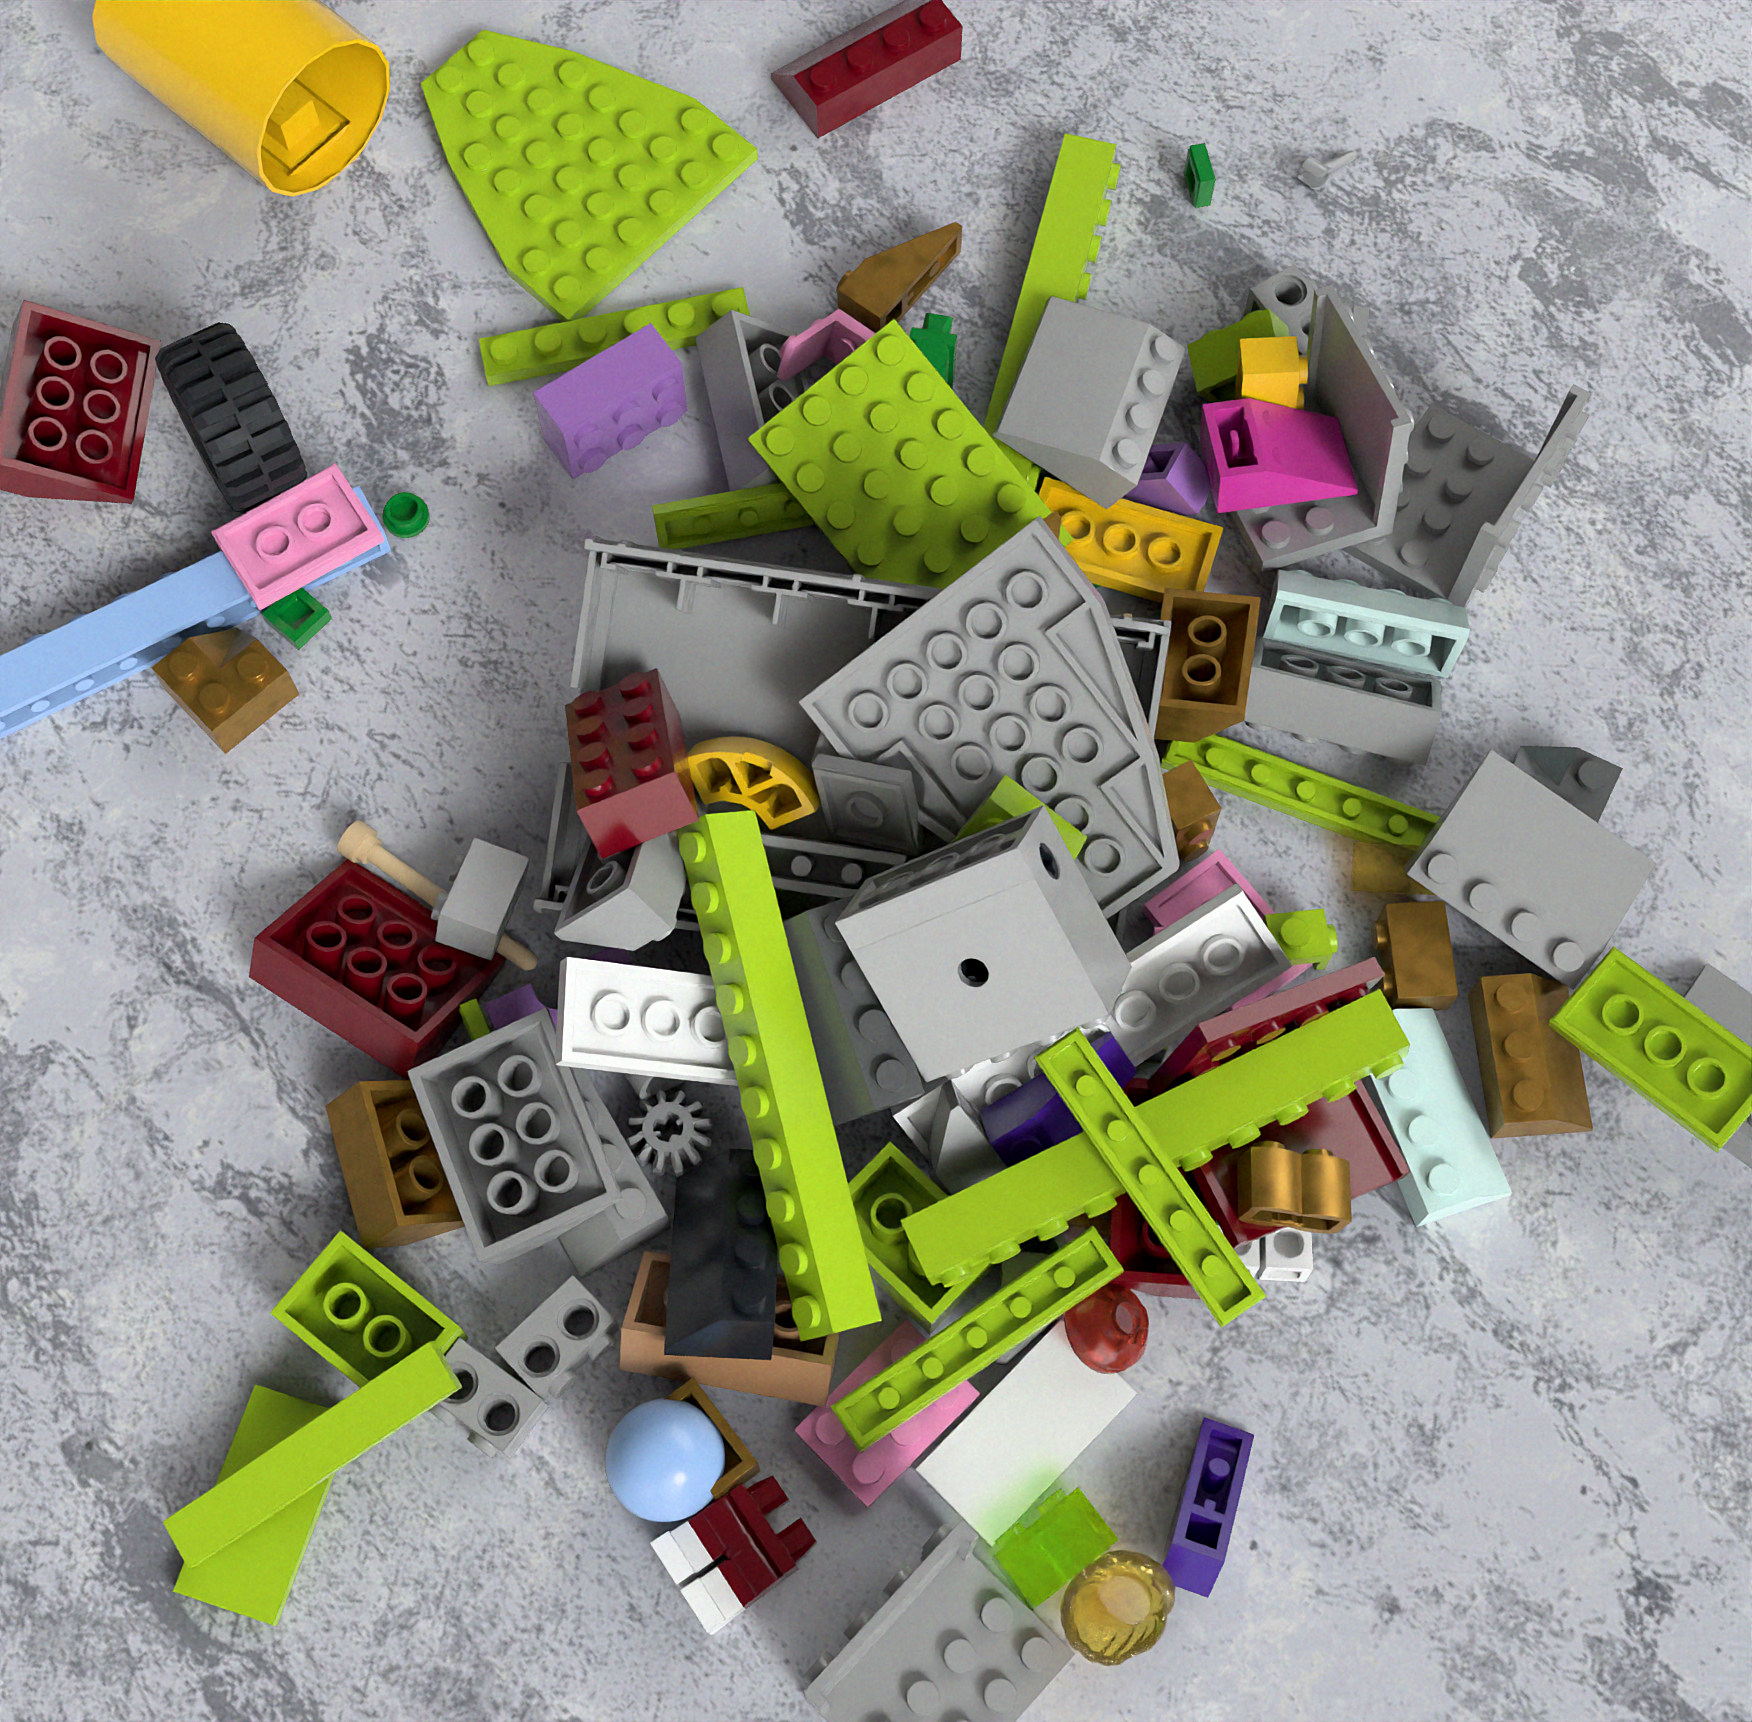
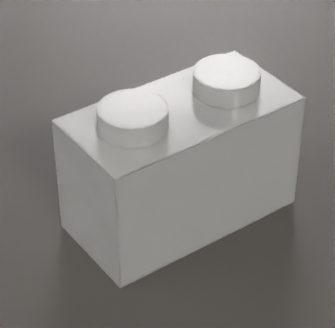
M474 838L467 855L458 853L453 863L449 881L454 883L450 892L441 891L435 902L431 919L438 921L435 941L492 961L524 888L530 857Z

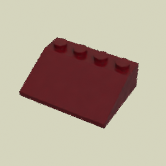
M23 300L12 326L0 387V490L30 498L132 504L135 496L157 368L155 357L160 350L161 340Z
M347 859L254 938L249 978L405 1080H410L407 1071L432 1060L442 1050L463 1022L459 1012L460 1005L473 999H477V1001L480 999L504 967L506 958L495 952L491 961L435 941L438 921L431 919L432 911L356 862L353 863Z

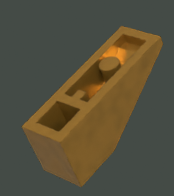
M953 222L864 259L854 271H847L840 279L836 288L838 309L874 333H877L893 319L898 323L960 254L963 226Z

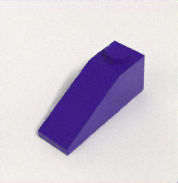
M1111 1031L1090 1043L1121 1089L1138 1073ZM1041 1073L979 1112L989 1143L1007 1168L1070 1139L1083 1130L1044 1073Z
M1204 1417L1168 1533L1157 1580L1207 1598L1209 1597L1225 1562L1254 1434Z

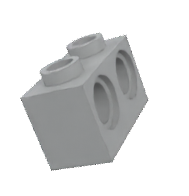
M1293 264L1250 288L1244 314L1247 315L1254 311H1263L1269 308L1288 326L1290 336L1297 337L1299 356L1306 355L1309 336L1305 334H1309L1314 290L1318 288L1310 277L1304 276L1297 266ZM1280 301L1288 302L1291 305L1283 304Z
M572 1275L494 1349L536 1395L546 1400L550 1395L558 1398L564 1394L578 1378L575 1371L589 1358L597 1361L603 1357L616 1343L617 1339L614 1337V1334L620 1328L609 1312ZM586 1312L594 1316V1325L588 1333L581 1336H574L568 1333L567 1326L569 1320L575 1314ZM544 1348L555 1352V1361L549 1370L542 1373H535L529 1370V1360L534 1352Z
M459 1338L445 1358L456 1377L461 1375L473 1377L474 1386L472 1392L461 1400H453L447 1397L428 1411L449 1427L457 1419L473 1432L467 1440L490 1458H493L496 1452L500 1451L511 1459L549 1407L542 1398ZM501 1406L513 1407L515 1409L513 1424L504 1431L491 1430L489 1420L493 1411Z

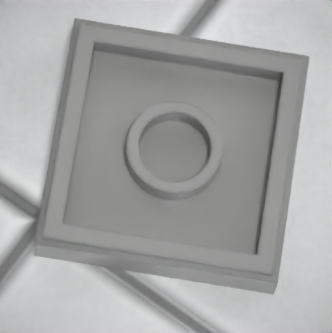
M819 753L812 763V769L829 838L919 857L926 846L922 824L918 822L919 808L911 771Z

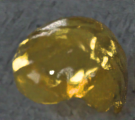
M1124 1549L1104 1553L1089 1562L1072 1578L1061 1600V1625L1069 1644L1088 1661L1099 1663L1103 1666H1119L1126 1660L1152 1649L1162 1637L1166 1628L1167 1617L1175 1605L1176 1588L1170 1574L1150 1556Z

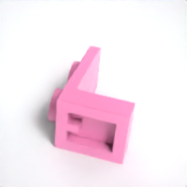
M838 309L824 319L818 318L807 330L798 336H790L784 342L779 352L781 363L776 376L785 382L823 356L838 365L876 333Z

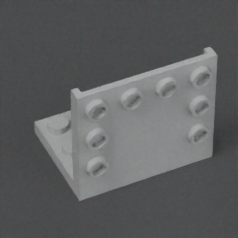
M1332 285L1314 290L1306 353L1308 379L1307 384L1302 385L1304 411L1338 418L1358 493L1357 495L1231 511L1230 514L1261 573L1391 534L1398 497L1403 492L1402 475L1404 464L1409 459L1407 447L1410 432L1414 430L1412 412L1407 404H1401L1394 392L1393 381L1389 372L1386 369L1381 370L1374 358L1373 347L1369 338L1366 335L1361 336L1354 324L1350 305L1340 300ZM1201 423L1191 425V439L1205 463L1200 445Z
M1573 384L1536 460L1431 404L1409 436L1407 447L1409 459L1404 464L1402 475L1403 492L1398 497L1392 533L1348 546L1341 550L1428 599L1441 598L1450 601L1453 605L1466 608L1477 590L1484 593L1498 570V565L1509 548L1510 541L1521 524L1520 521L1535 504L1544 488L1543 485L1551 488L1565 465L1564 461L1574 447L1577 436L1589 418V415L1582 410L1591 393Z
M962 1519L953 1529L944 1523L922 1547L924 1550L921 1552L920 1560L923 1562L914 1572L905 1565L883 1589L890 1598L875 1614L868 1608H865L843 1633L850 1642L835 1658L826 1651L803 1676L809 1685L803 1694L807 1702L827 1722H1016L1072 1659L1075 1653L972 1554L979 1535Z

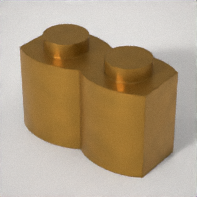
M1263 1141L1254 1144L1253 1147H1250L1237 1159L1238 1220L1256 1225L1288 1226L1300 1231L1326 1234L1338 1233L1352 1222L1350 1162L1334 1157L1332 1151L1327 1149H1309L1299 1154L1286 1150L1284 1145L1279 1142Z

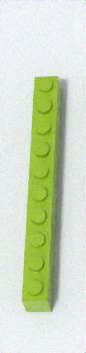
M1067 133L1064 134L983 427L1034 491H1036L1041 467L994 437L993 434L1046 301L1051 296L1077 303L1078 299L1087 300L1092 274L1087 273L1086 268L1088 262H1097L1102 237L1096 235L1098 225L1104 227L1107 225L1112 200L1105 199L1108 189L1116 191L1121 171V164L1114 162L1117 144Z
M755 810L705 814L699 817V821L676 829L679 840V852L684 861L691 889V901L696 910L702 934L704 954L709 963L716 992V1004L721 1012L728 1041V1053L734 1066L741 1094V1106L746 1115L754 1148V1159L759 1168L766 1197V1209L772 1221L779 1250V1262L784 1271L792 1303V1315L797 1324L800 1340L805 1341L882 1321Z
M1378 989L1136 1106L1135 1109L1177 1168L1182 1166L1183 1170L1187 1172L1210 1161L1213 1158L1211 1151L1227 1143H1230L1232 1148H1238L1255 1140L1261 1135L1258 1128L1275 1120H1278L1280 1125H1285L1299 1119L1308 1113L1309 1110L1306 1105L1322 1097H1326L1328 1102L1343 1098L1357 1088L1354 1082L1372 1073L1375 1079H1381L1396 1072L1404 1066L1402 1059L1407 1057L1411 1044L1383 993ZM1082 1132L900 1221L931 1285L934 1286L942 1282L946 1288L969 1278L973 1274L971 1267L989 1258L992 1264H997L1015 1256L1021 1251L1018 1244L1037 1235L1040 1241H1045L1061 1234L1069 1228L1067 1221L1086 1212L1088 1218H1092L1107 1212L1117 1205L1115 1198L1126 1193V1191L1086 1133Z

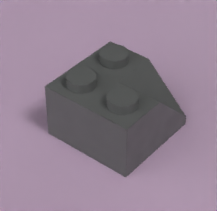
M1520 746L1512 762L1516 767L1597 823L1623 769L1578 747Z

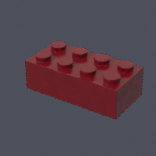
M657 668L645 673H632L624 677L616 685L598 692H585L576 697L573 702L565 705L576 811L602 859L699 821L680 714Z

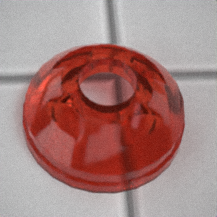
M1108 1282L1064 1313L1065 1331L1068 1341L1077 1357L1090 1369L1101 1374L1122 1372L1136 1364L1144 1355L1148 1344L1149 1318L1145 1306L1142 1305L1140 1299L1131 1289ZM1119 1305L1124 1306L1131 1315L1133 1325L1129 1334L1124 1332L1117 1323L1116 1310Z

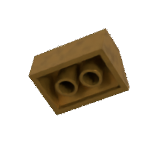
M1165 588L1160 620L1172 622L1154 739L1195 743L1245 721L1261 597Z
M1531 973L1480 977L1468 994L1491 1139L1591 1132L1593 1130L1579 1048L1548 1026L1549 1020L1570 997L1568 987L1563 983Z
M411 1080L359 1081L325 1106L363 1249L406 1246L465 1227Z

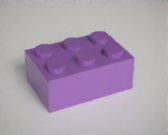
M651 323L533 392L543 439L572 479L583 473L596 471L608 458L623 449L629 450L636 447L645 436L662 426L668 427L673 425L682 417L683 413L688 411L682 363Z

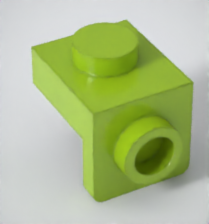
M1324 908L1266 914L1264 916L1263 922L1292 965L1313 963L1315 971L1325 970L1333 954L1337 953L1336 929L1333 924H1327Z

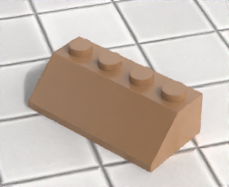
M644 1250L621 1327L619 1370L684 1382L693 1377L701 1385L826 1407L840 1332L805 1341L800 1340L797 1324L792 1315V1303L785 1275L777 1274L775 1326L771 1360L664 1355L671 1255Z

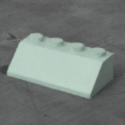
M1278 570L1271 592L1263 638L1333 655L1448 678L1469 637L1470 627L1467 609L1453 605L1445 599L1432 598L1426 600L1406 596L1400 590H1377L1362 587L1352 580L1339 579L1333 581L1313 577L1312 574L1303 570Z
M1433 1009L1392 1010L1411 1044L1407 1057L1402 1059L1404 1066L1381 1079H1375L1372 1073L1362 1078L1361 1081L1411 1171L1397 1182L1416 1227L1511 1195L1512 1191Z

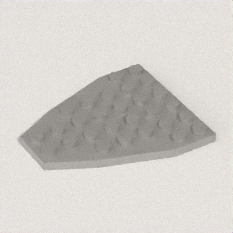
M1040 515L799 701L803 709L842 758L911 771L919 808L918 822L948 843L953 840L1005 774L1087 836L1084 845L1075 859V863L1106 919L1175 873L1180 866L1159 755L1105 601Z

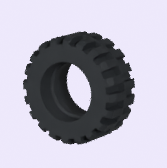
M217 322L159 350L155 361L172 402L215 484L234 512L246 513L306 480L308 476L305 470L306 466L300 455L297 443L292 436L290 427L255 359L232 325Z

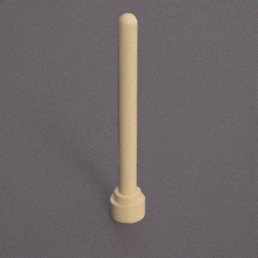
M357 820L346 829L338 842L337 851L353 863L359 861L363 864L372 863L433 907L440 892H446L381 846L382 841L377 838V831L363 821ZM504 932L496 951L523 970L529 971L534 969L538 963L537 956Z

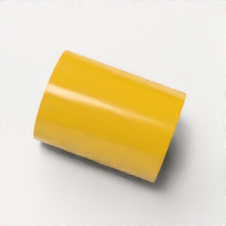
M95 0L92 20L96 43L110 61L274 193L293 197L318 190L327 185L361 154L382 119L390 92L389 62L377 44L321 0Z

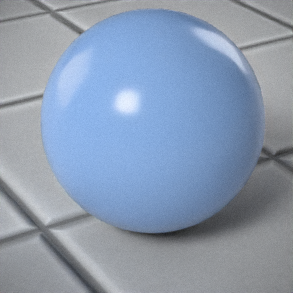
M665 1398L655 1399L636 1406L616 1424L606 1446L605 1472L613 1494L627 1510L650 1521H678L694 1515L713 1498L710 1490L715 1482L724 1476L725 1447L719 1430L709 1416L701 1409L685 1401L668 1400Z

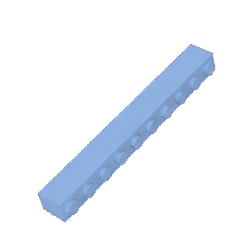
M360 486L353 488V491L382 533L384 542L303 586L302 588L305 591H309L391 551L384 530ZM214 551L201 557L197 563L178 572L163 574L155 583L136 592H128L117 596L110 604L98 610L79 614L58 629L47 634L35 635L26 640L22 646L0 655V739L155 665L189 637L228 630L263 613L271 605L259 611L223 552Z

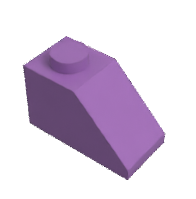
M1186 442L1151 445L1137 486L1124 495L1123 498L1178 515L1198 514L1211 490L1206 465Z

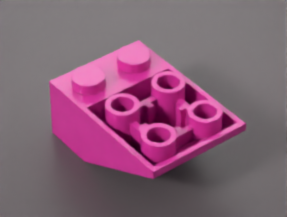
M1251 398L1202 404L1200 445L1217 513L1357 495L1358 488L1338 418Z

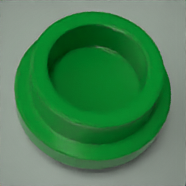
M402 492L395 494L387 501L383 509L382 518L386 529L392 535L399 538H411L419 535L426 529L430 520V513L423 499L412 493Z

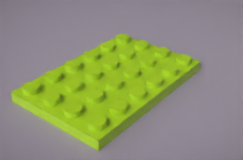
M895 319L885 325L747 439L856 574L863 575L865 578L945 589L1039 515L1044 519L1052 513ZM1061 524L1059 541L1065 548L1074 539Z

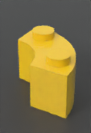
M719 737L700 742L687 753L691 778L704 804L719 801L742 804L750 810H755V813L762 818L770 830L816 812L821 804L813 773L793 755L771 743L748 737Z

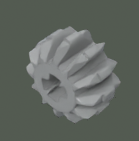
M659 1090L656 1092L658 1105L653 1107L648 1101L640 1100L638 1107L644 1117H629L628 1126L637 1133L627 1138V1144L630 1149L640 1150L636 1156L639 1166L643 1167L654 1161V1174L660 1177L665 1173L667 1164H672L675 1175L679 1177L684 1174L683 1161L687 1160L695 1167L702 1164L701 1157L696 1150L705 1151L711 1149L712 1140L704 1134L710 1131L713 1125L711 1118L700 1117L704 1107L699 1100L691 1102L686 1106V1094L680 1090L675 1094L673 1102H668L665 1092ZM671 1125L677 1126L679 1135H672L669 1142L663 1141L660 1132H668Z

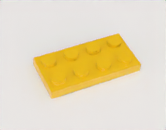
M1048 477L1044 478L1038 496L1051 512L1056 511L1061 516V524L1074 539L1065 549L1091 583L1159 603H1163L1165 588L1204 592L1224 527L1122 498L1108 509H1105L1067 483Z

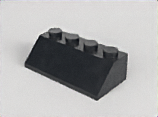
M729 1148L677 1177L664 1355L754 1360L772 1359L778 1246L772 1221L766 1209V1197L759 1168L751 1149Z

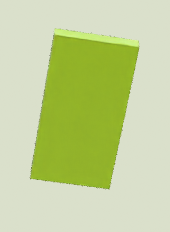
M1614 946L1549 1020V1027L1716 1153L1723 1148L1752 1113V1047Z
M255 1384L215 1486L329 1410V1408ZM336 1473L197 1567L188 1569L184 1562L172 1592L277 1627Z

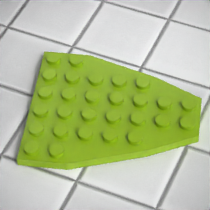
M484 29L420 83L451 172L508 275L562 322L581 319L759 159L755 146L694 97L571 50Z

